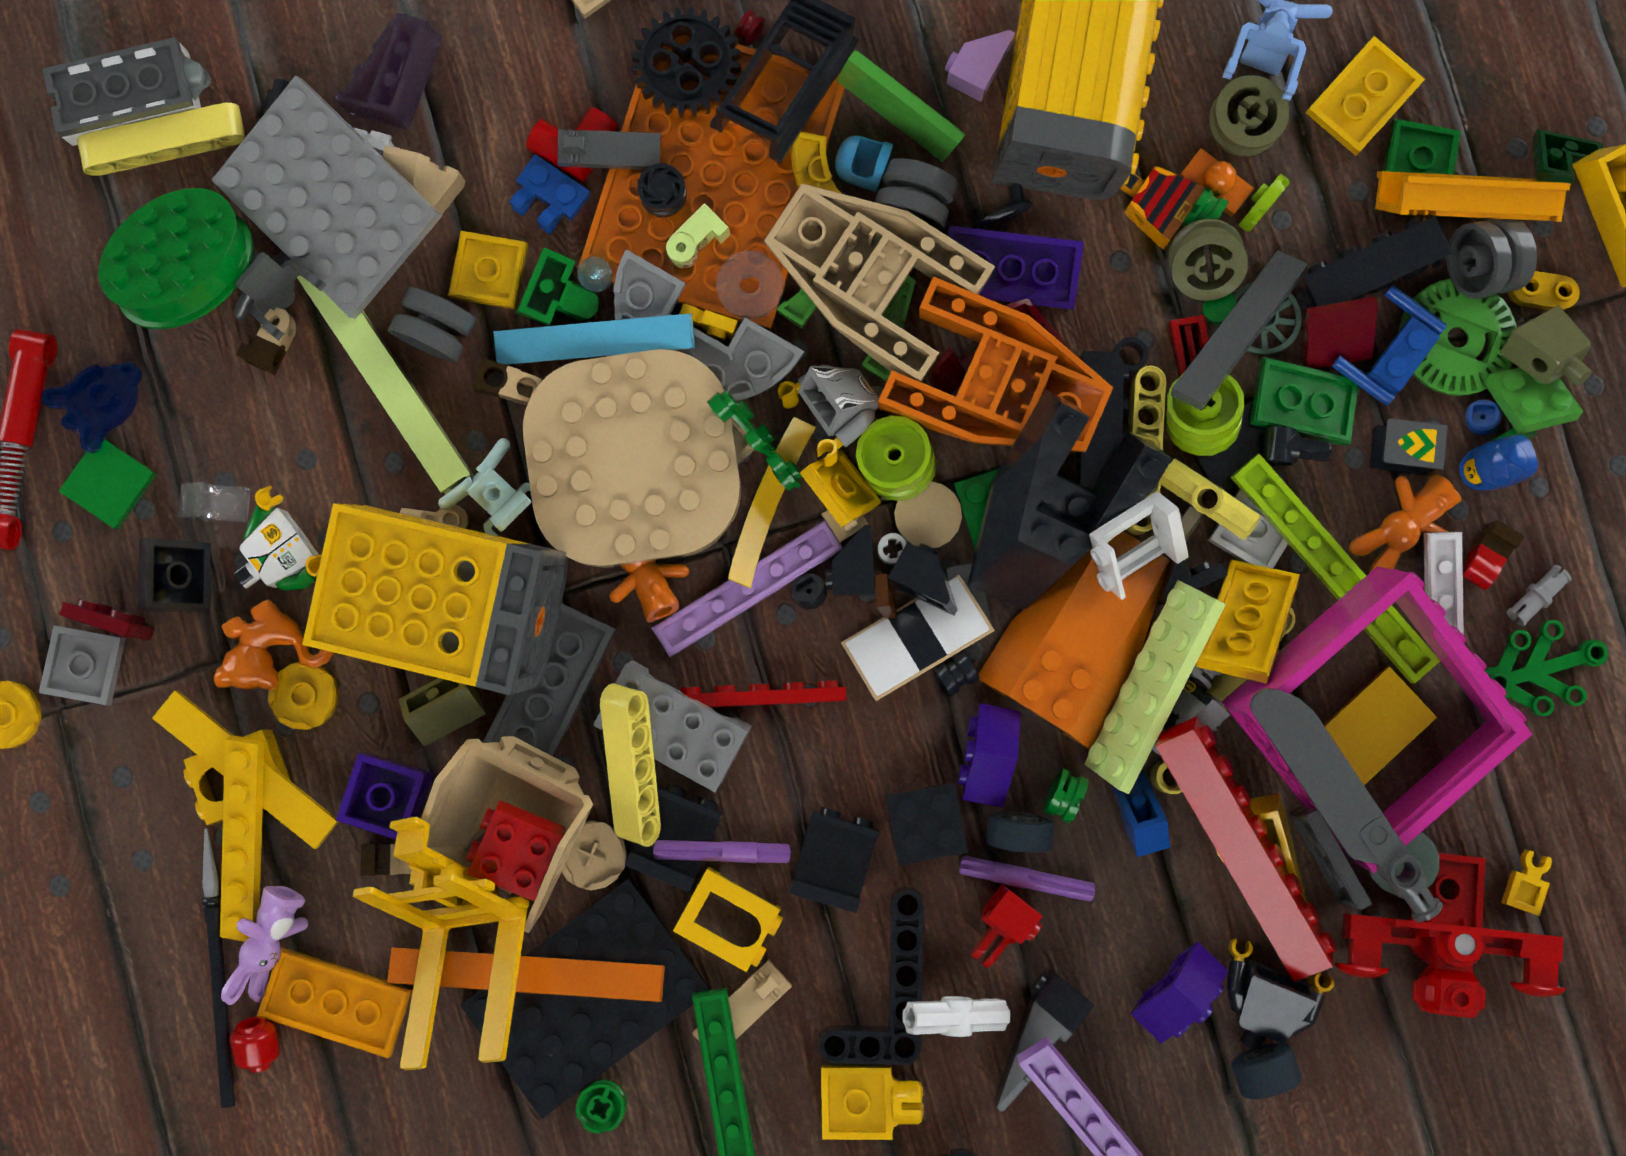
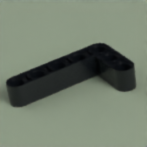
M899 888L891 898L888 1026L832 1025L826 1027L819 1037V1051L828 1062L906 1065L913 1063L920 1056L921 1034L912 1035L907 1033L903 1018H900L895 1013L896 1007L901 1002L922 1001L924 905L919 893L913 888ZM904 895H912L916 898V907L910 913H903L897 907L898 900ZM905 930L912 931L916 935L915 943L909 948L900 947L896 941L899 933ZM902 966H910L915 970V977L909 983H902L896 978V973ZM830 1036H839L843 1039L844 1046L838 1052H831L825 1047V1041ZM869 1036L879 1041V1047L871 1053L864 1052L860 1048L862 1039ZM903 1037L910 1038L914 1042L913 1049L905 1054L899 1053L895 1049V1043Z

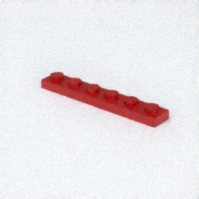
M818 681V688L804 689V682L783 683V690H770L769 684L749 685V691L735 692V685L714 686L715 693H701V687L680 688L684 695L710 708L846 701V687H838V681Z

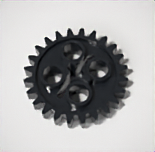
M691 6L687 15H682L680 8L676 7L675 17L672 18L666 11H663L664 21L660 23L655 18H651L652 31L642 27L641 32L645 40L635 39L634 41L635 47L639 50V52L631 53L633 62L637 63L632 66L633 75L639 76L635 80L637 88H644L642 94L645 100L654 96L652 103L655 109L664 103L666 115H669L676 108L680 118H683L686 110H691L693 117L697 118L698 108L701 107L707 114H710L709 104L713 102L715 105L721 106L720 95H728L731 90L728 85L734 86L738 80V77L733 73L741 72V64L736 62L741 59L740 50L734 49L737 46L736 37H728L730 34V27L728 25L719 28L720 18L718 16L708 21V14L705 9L699 17L695 16L694 8ZM681 35H687L691 38L686 44H678L675 42V39ZM667 45L672 49V52L662 48V46ZM714 54L718 57V60L707 64L702 61V58L705 55ZM680 59H681L683 62H686V63L683 64V66H681ZM690 59H691L692 62H693V66H692L691 64L687 63V62H689ZM662 61L671 64L670 68L665 71L655 69V66ZM701 73L706 76H711V79L706 80L701 76ZM689 80L698 83V86L691 91L683 89L682 85Z

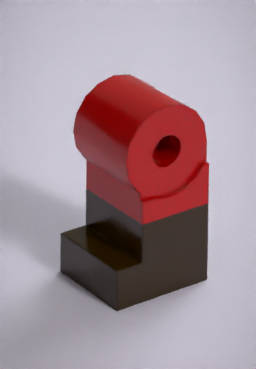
M1499 520L1485 524L1466 556L1467 559L1463 564V578L1483 590L1488 589L1499 576L1503 565L1514 548L1519 547L1525 536Z

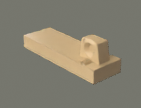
M769 959L729 996L736 1039L792 987V984ZM696 1027L692 1031V1034L699 1041L698 1030Z

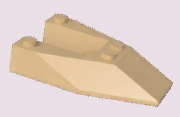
M801 184L764 240V243L832 327L890 372L893 370L919 382L924 380L934 365L939 352L882 316L914 267L931 279L934 276L979 295L995 268L994 265L907 210Z

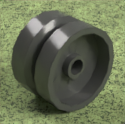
M904 158L888 161L882 179L886 187L878 191L875 202L907 210L940 232H943L949 210L945 205L953 201L958 185L957 180L946 171L921 161Z
M1493 218L1488 221L1467 223L1457 228L1449 240L1448 244L1452 255L1447 260V269L1451 281L1457 290L1468 298H1483L1493 296L1496 293L1517 291L1525 287L1534 275L1537 264L1536 244L1532 232L1521 220Z
M407 287L400 303L407 312L415 317L406 314H396L387 331L396 338L425 353L447 362L458 363L464 346L457 338L450 334L460 337L470 336L477 319L442 297L415 287Z

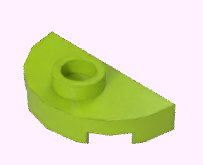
M1280 173L1270 187L1263 183L1251 198L1256 204L1238 226L1246 232L1251 231L1289 185L1290 180Z

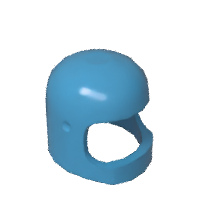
M858 135L846 138L839 147L835 159V171L838 178L847 184L877 192L893 144L875 141Z

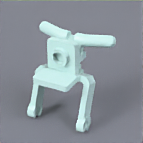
M505 438L499 439L483 462L476 468L478 473L472 479L468 476L462 483L441 497L438 501L439 507L442 510H448L470 495L491 515L484 523L485 533L498 536L492 530V526L494 525L502 532L531 503V500L525 495L527 491H530V483L524 482L515 490L494 470L509 450L510 442Z

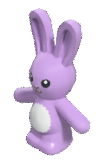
M266 886L263 888L256 923L246 918L240 919L237 922L238 931L249 936V938L240 948L238 967L222 989V1001L228 1005L234 1004L242 995L249 979V997L257 1003L262 1001L269 980V972L275 967L281 957L279 940L301 932L308 927V920L305 917L294 919L296 910L305 903V898L301 894L285 886Z

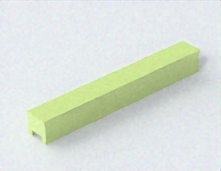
M298 276L297 279L439 491L447 494L468 476L472 479L474 477L473 473L365 312L362 311L356 319L349 318L323 291H319L302 276Z

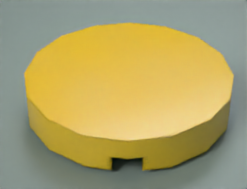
M295 662L278 672V686L275 689L269 690L268 702L280 723L292 729L310 730L323 725L333 716L338 706L339 689L335 678L326 668L320 666L313 669L301 665L300 662Z
M0 681V749L17 748L28 742L38 731L42 718L41 704L35 693L24 684L14 681Z

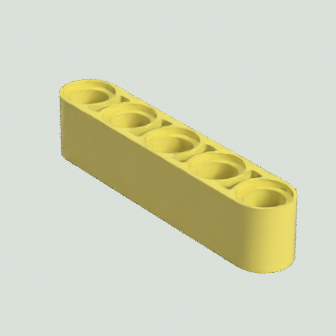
M220 103L86 133L77 138L83 172L91 176H100L239 145L245 139V132L239 105Z
M1151 365L1140 369L1131 380L1127 430L1153 443L1163 451L1166 376L1160 368ZM1141 377H1150L1155 383V390L1147 391L1142 388L1140 383ZM1140 410H1147L1152 414L1154 419L1152 425H1146L1140 421L1138 416ZM1161 478L1157 483L1156 487L1154 488V490H1152L1145 498L1155 493L1156 491L1160 493ZM1150 514L1147 516L1148 523L1145 527L1134 524L1127 528L1126 531L1133 535H1143L1153 529Z
M612 683L602 692L600 710L614 831L622 839L649 847L659 837L661 822L648 698L642 691Z

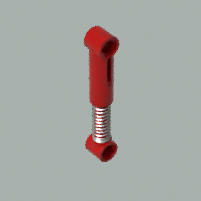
M16 329L9 341V356L12 363L0 419V443L2 444L0 445L2 449L0 451V549L14 550L22 536V523L20 518L15 517V509L17 507L14 506V503H18L15 500V497H19L16 491H20L17 486L21 485L18 481L23 479L20 473H24L21 471V467H25L22 465V461H26V459H23V455H27V453H24V450L33 448L48 367L53 365L57 356V340L53 334Z

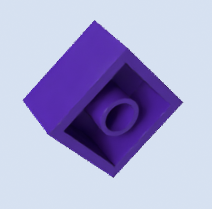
M358 753L336 821L396 839L397 831L389 828L390 822L411 817L419 818L433 773L372 753Z

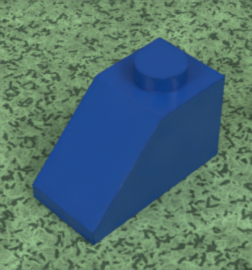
M1144 771L1140 772L1129 794L1118 790L1112 785L1126 834L1136 856L1140 857L1170 848L1167 818Z

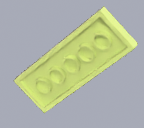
M1177 580L1174 588L1168 594L1166 604L1157 621L1153 624L1151 633L1142 651L1137 655L1135 665L1126 682L1122 685L1119 696L1110 714L1105 718L1104 726L1095 744L1090 748L1084 763L1115 788L1128 794L1132 790L1226 606L1225 603Z

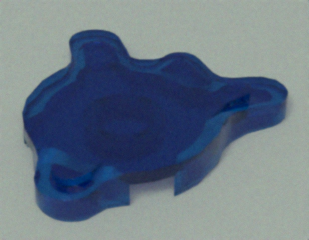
M125 362L119 365L112 364V367H100L96 364L87 367L77 374L69 384L62 387L48 388L42 392L41 400L48 408L67 409V413L61 419V425L68 431L79 433L80 445L86 452L95 453L99 451L105 436L112 429L126 421L134 411L138 399V384L142 373L132 362Z

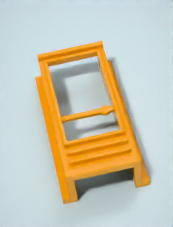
M1377 171L1376 178H1379L1375 209L1400 215L1429 214L1434 216L1562 222L1566 190L1570 191L1571 183L1536 181L1534 178Z

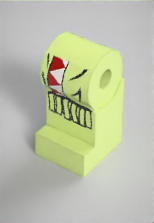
M704 203L667 241L666 250L669 259L678 268L691 267L697 261L698 253L712 239L716 238L722 244L731 235L729 227Z

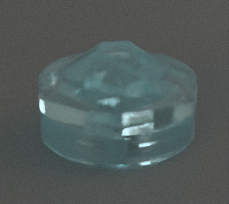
M589 257L579 265L577 276L580 284L585 289L592 292H601L610 286L613 279V271L611 266L602 258Z

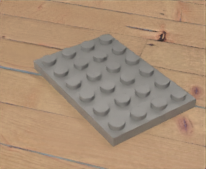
M298 76L291 80L212 178V181L290 259L294 260L306 271H311L324 282L326 286L322 291L349 318L353 319L360 315L443 216L318 93Z

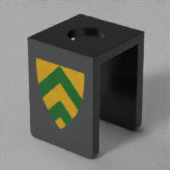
M1390 418L1386 420L1385 426H1375L1373 429L1370 468L1430 476L1444 470L1448 425Z

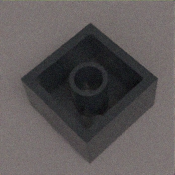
M950 782L885 794L898 865L968 853L955 783Z

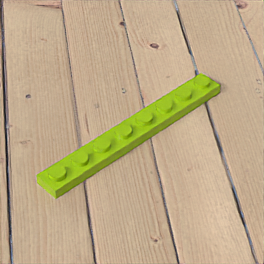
M1260 454L1252 457L1230 477L1337 600L1366 577L1363 571ZM1392 605L1363 629L1410 683L1419 681L1440 662L1439 658Z

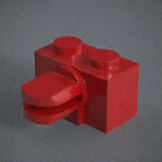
M1001 884L981 910L980 918L990 927L974 946L970 956L975 960L978 959L997 935L1000 934L981 962L984 967L989 968L1009 943L1013 945L1016 942L1022 944L1025 939L1030 942L1040 931L1042 924L1039 921L1043 916Z

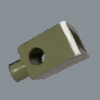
M1559 305L1514 329L1501 351L1504 357L1543 384H1549L1564 375L1575 386H1580L1593 372L1582 362L1591 348L1590 340Z

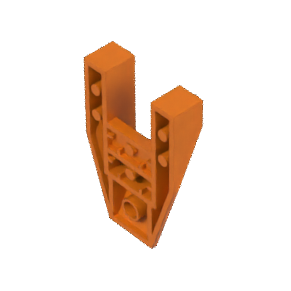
M933 276L919 307V318L979 343V346L956 397L892 370L878 400L879 411L891 416L907 417L917 422L923 428L968 442L1013 446L1044 391L1048 390L1075 404L1090 417L1071 451L1086 452L1113 386L1029 315Z

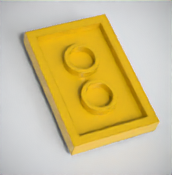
M1374 36L1311 105L1306 114L1357 156L1425 79Z

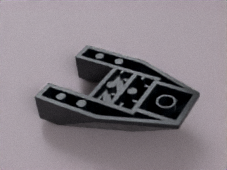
M1045 390L991 483L968 584L1021 609L1028 608L1092 548L1090 533L1142 501L1154 490L1172 458L1153 443L1127 431L1092 491L1058 475L1059 469L1090 417L1075 404Z

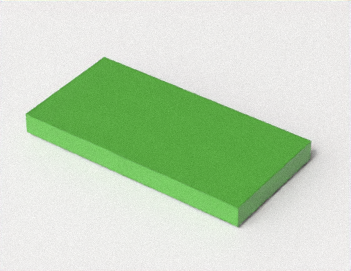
M854 50L836 79L839 84L941 162L949 156L965 136L963 131L859 51Z

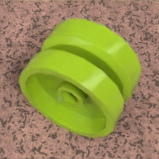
M1228 375L1201 411L1171 396L1172 387L1179 378L1172 383L1167 395L1166 431L1171 441L1182 451L1196 456H1212L1225 451L1236 441L1242 425L1244 393L1238 382Z
M888 416L878 419L865 430L857 442L856 459L860 472L871 489L887 500L905 501L915 498L929 487L935 477L937 460L929 437L917 422L907 417Z

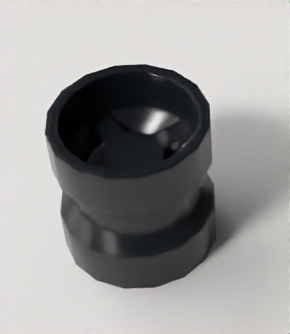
M963 651L953 655L952 661L948 665L940 663L932 668L949 697L958 693L961 686L965 684L971 685L980 679L974 666Z

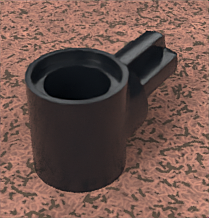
M1265 428L1263 458L1269 465L1292 466L1298 459L1326 462L1330 458L1332 448L1331 443L1328 441L1301 439L1300 433H1297V430L1294 428Z

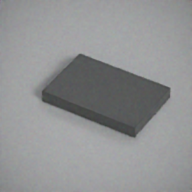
M1298 807L1289 812L1290 818L1338 902L1359 910L1372 905L1320 812L1317 809Z

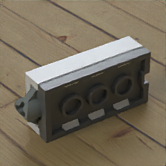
M175 37L42 69L47 94L57 103V106L50 107L55 131L72 146L78 145L77 138L86 133L201 108L199 95L211 83L208 72L198 62L190 59L189 52Z

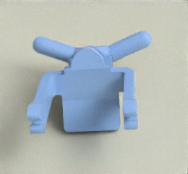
M1257 0L1266 9L1263 15L1260 16L1257 25L1248 22L1242 26L1222 77L1231 80L1236 70L1245 39L1248 42L1241 55L1240 63L1269 74L1279 75L1290 54L1294 59L1282 94V99L1290 101L1298 85L1297 78L1307 49L1304 41L1293 38L1292 32L1298 21L1296 18L1325 19L1332 15L1333 9L1327 4H1296L1285 0Z

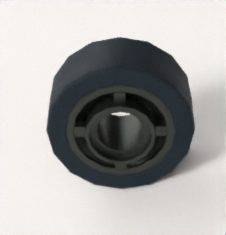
M1022 812L990 814L988 817L986 843L996 848L1021 853L1051 851L1055 822L1045 817Z

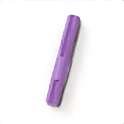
M656 840L653 846V857L656 860L788 863L791 853L788 844Z
M963 856L960 860L959 873L962 875L1088 902L1092 901L1095 895V884L1092 882L970 856Z

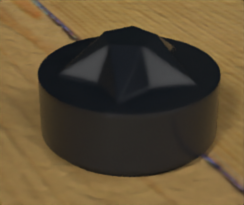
M804 574L794 581L791 594L799 607L810 610L823 604L827 597V590L819 576Z

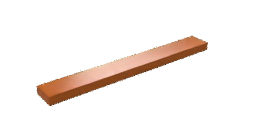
M391 947L387 983L414 985L420 949ZM445 951L440 987L489 990L494 954ZM521 956L516 992L662 1002L665 966Z

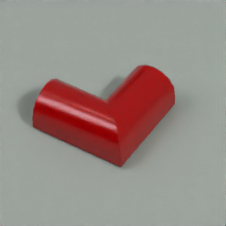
M590 107L576 130L617 132L619 127L607 114L594 107ZM540 119L529 133L526 142L527 150L584 184L594 168L559 167L557 163L559 128L544 119Z

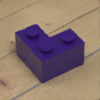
M980 703L977 717L970 716L967 736L973 738L967 741L964 761H968V764H961L958 776V785H963L962 800L1003 808L1018 758L1021 711Z
M1196 942L1175 957L1163 979L1142 992L1130 1014L1160 1043H1163L1172 1036L1179 1038L1192 1023L1196 1021L1200 1024L1212 1013L1213 1008L1210 1005L1224 990L1222 983L1228 970L1199 942Z

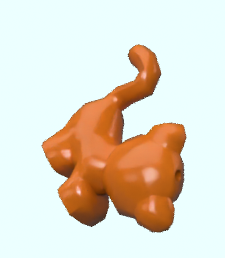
M266 600L250 610L255 620L252 623H247L237 616L221 626L227 637L239 641V643L226 653L222 665L217 668L213 680L219 688L234 686L239 689H256L260 687L272 690L277 688L279 677L278 672L274 669V660L267 650L269 647L293 644L300 664L313 669L327 664L334 656V652L320 650L315 655L311 654L309 647L302 645L304 636L300 632L297 622L290 616L283 614L272 601Z

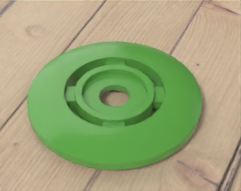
M1451 279L1426 287L1413 298L1414 301L1432 314L1436 312L1439 319L1447 324L1445 330L1439 335L1440 338L1413 373V376L1420 383L1435 392L1445 395L1467 396L1486 390L1487 387L1484 382L1489 374L1509 370L1513 362L1504 357L1501 351L1512 331L1517 326L1510 308L1497 293L1483 298H1468L1457 290ZM1405 311L1400 320L1399 330L1411 316ZM1460 328L1466 333L1467 342L1463 347H1454L1450 344L1448 333L1451 329ZM1488 333L1487 351L1483 359L1478 361L1476 357L1483 350L1485 334Z

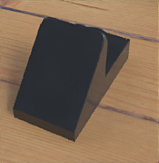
M1170 558L1158 596V605L1166 604L1167 596L1174 588L1177 580L1199 589L1227 576L1228 574L1223 564L1219 563L1212 566L1210 561L1204 562L1191 568L1190 570L1193 575L1190 576L1184 561L1177 564Z

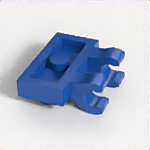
M535 154L516 179V183L521 189L512 196L509 204L512 205V210L522 217L527 213L536 198L549 206L540 214L537 223L540 224V229L551 235L563 217L571 222L574 220L591 197L589 190Z

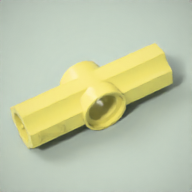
M1176 458L1168 465L1161 477L1162 486L1192 505L1198 512L1207 515L1244 541L1253 532L1262 515L1227 493L1222 487L1215 485ZM1214 490L1218 496V501L1213 508L1207 509L1203 506L1202 496L1206 491Z

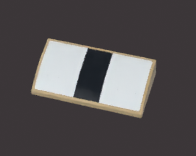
M960 575L949 581L957 606L955 616L915 598L897 609L896 618L885 619L883 617L841 642L875 701L995 631Z

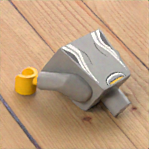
M830 365L810 366L805 375L797 378L799 382L796 384L791 381L782 382L778 387V395L782 399L783 407L789 409L798 404L799 393L828 436H836L834 440H821L817 446L818 457L822 456L825 452H831L827 454L824 461L825 466H832L838 460L837 450L842 446L846 448L874 422L875 412L878 409V400L883 388L881 386L871 387L857 369L838 368Z

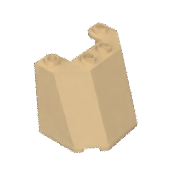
M514 736L501 737L500 742L482 743L479 738L467 739L436 777L421 819L430 823L427 847L467 868H470L472 863L465 860L468 853L464 848L473 835L481 830L479 827L487 809L495 810L499 800L565 827L563 837L557 846L535 901L527 899L529 900V907L527 908L524 931L529 933L549 900L593 803L589 795L583 794L578 784L580 777L576 768ZM405 862L404 869L411 872L413 869L409 868V864ZM499 887V889L511 894L510 898L520 896Z

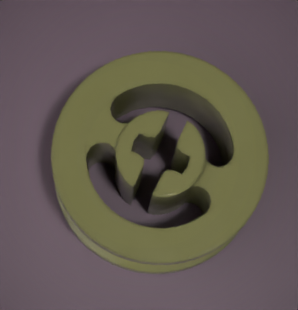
M1257 75L1241 76L1229 82L1212 103L1208 115L1209 131L1217 145L1224 151L1239 157L1256 156L1269 149L1283 133L1289 119V106L1287 100L1282 99V90L1271 80ZM1243 97L1244 99L1229 118L1227 114L1228 103L1233 99ZM1246 113L1252 116L1250 120L1245 117ZM1268 115L1269 127L1267 132L1258 136H1252Z
M1217 219L1195 221L1181 229L1173 238L1169 247L1168 260L1173 281L1176 287L1190 298L1210 301L1225 297L1232 293L1246 276L1248 257L1239 232L1227 222ZM1204 245L1209 246L1211 253L1210 265L1213 272L1211 275H1207L1205 269Z

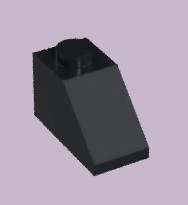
M864 525L832 560V569H825L826 590H833V598L874 596L871 525Z
M907 542L888 579L897 590L955 616L957 606L945 568L937 557L938 552L925 544H920L917 547Z

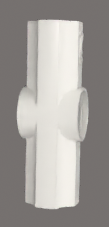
M946 996L942 997L941 1001L907 1002L905 1009H903V1023L906 1027V1032L912 1035L940 1033L945 1036L966 1037L972 1036V1032L1005 1031L1007 1024L1010 1023V1010L1006 1005V1000L984 998L973 1000L969 997Z

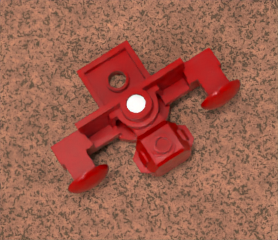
M1438 853L1439 872L1433 884L1428 887V890L1434 898H1438L1442 902L1443 907L1441 912L1430 920L1420 923L1415 922L1411 916L1412 909L1410 906L1408 920L1343 913L1342 938L1349 939L1347 963L1335 962V966L1341 972L1354 977H1381L1387 974L1390 969L1380 967L1382 943L1407 945L1416 957L1428 964V967L1419 974V978L1413 981L1412 1000L1417 1004L1420 1011L1439 1015L1476 1018L1479 1015V1011L1485 1008L1486 989L1480 985L1481 982L1473 973V964L1480 959L1483 953L1524 958L1523 982L1510 981V985L1518 992L1534 997H1554L1561 995L1566 990L1565 987L1558 986L1559 962H1562L1563 937L1482 928L1486 858ZM1445 879L1450 880L1455 887L1454 895L1450 899L1443 898L1439 892V885Z

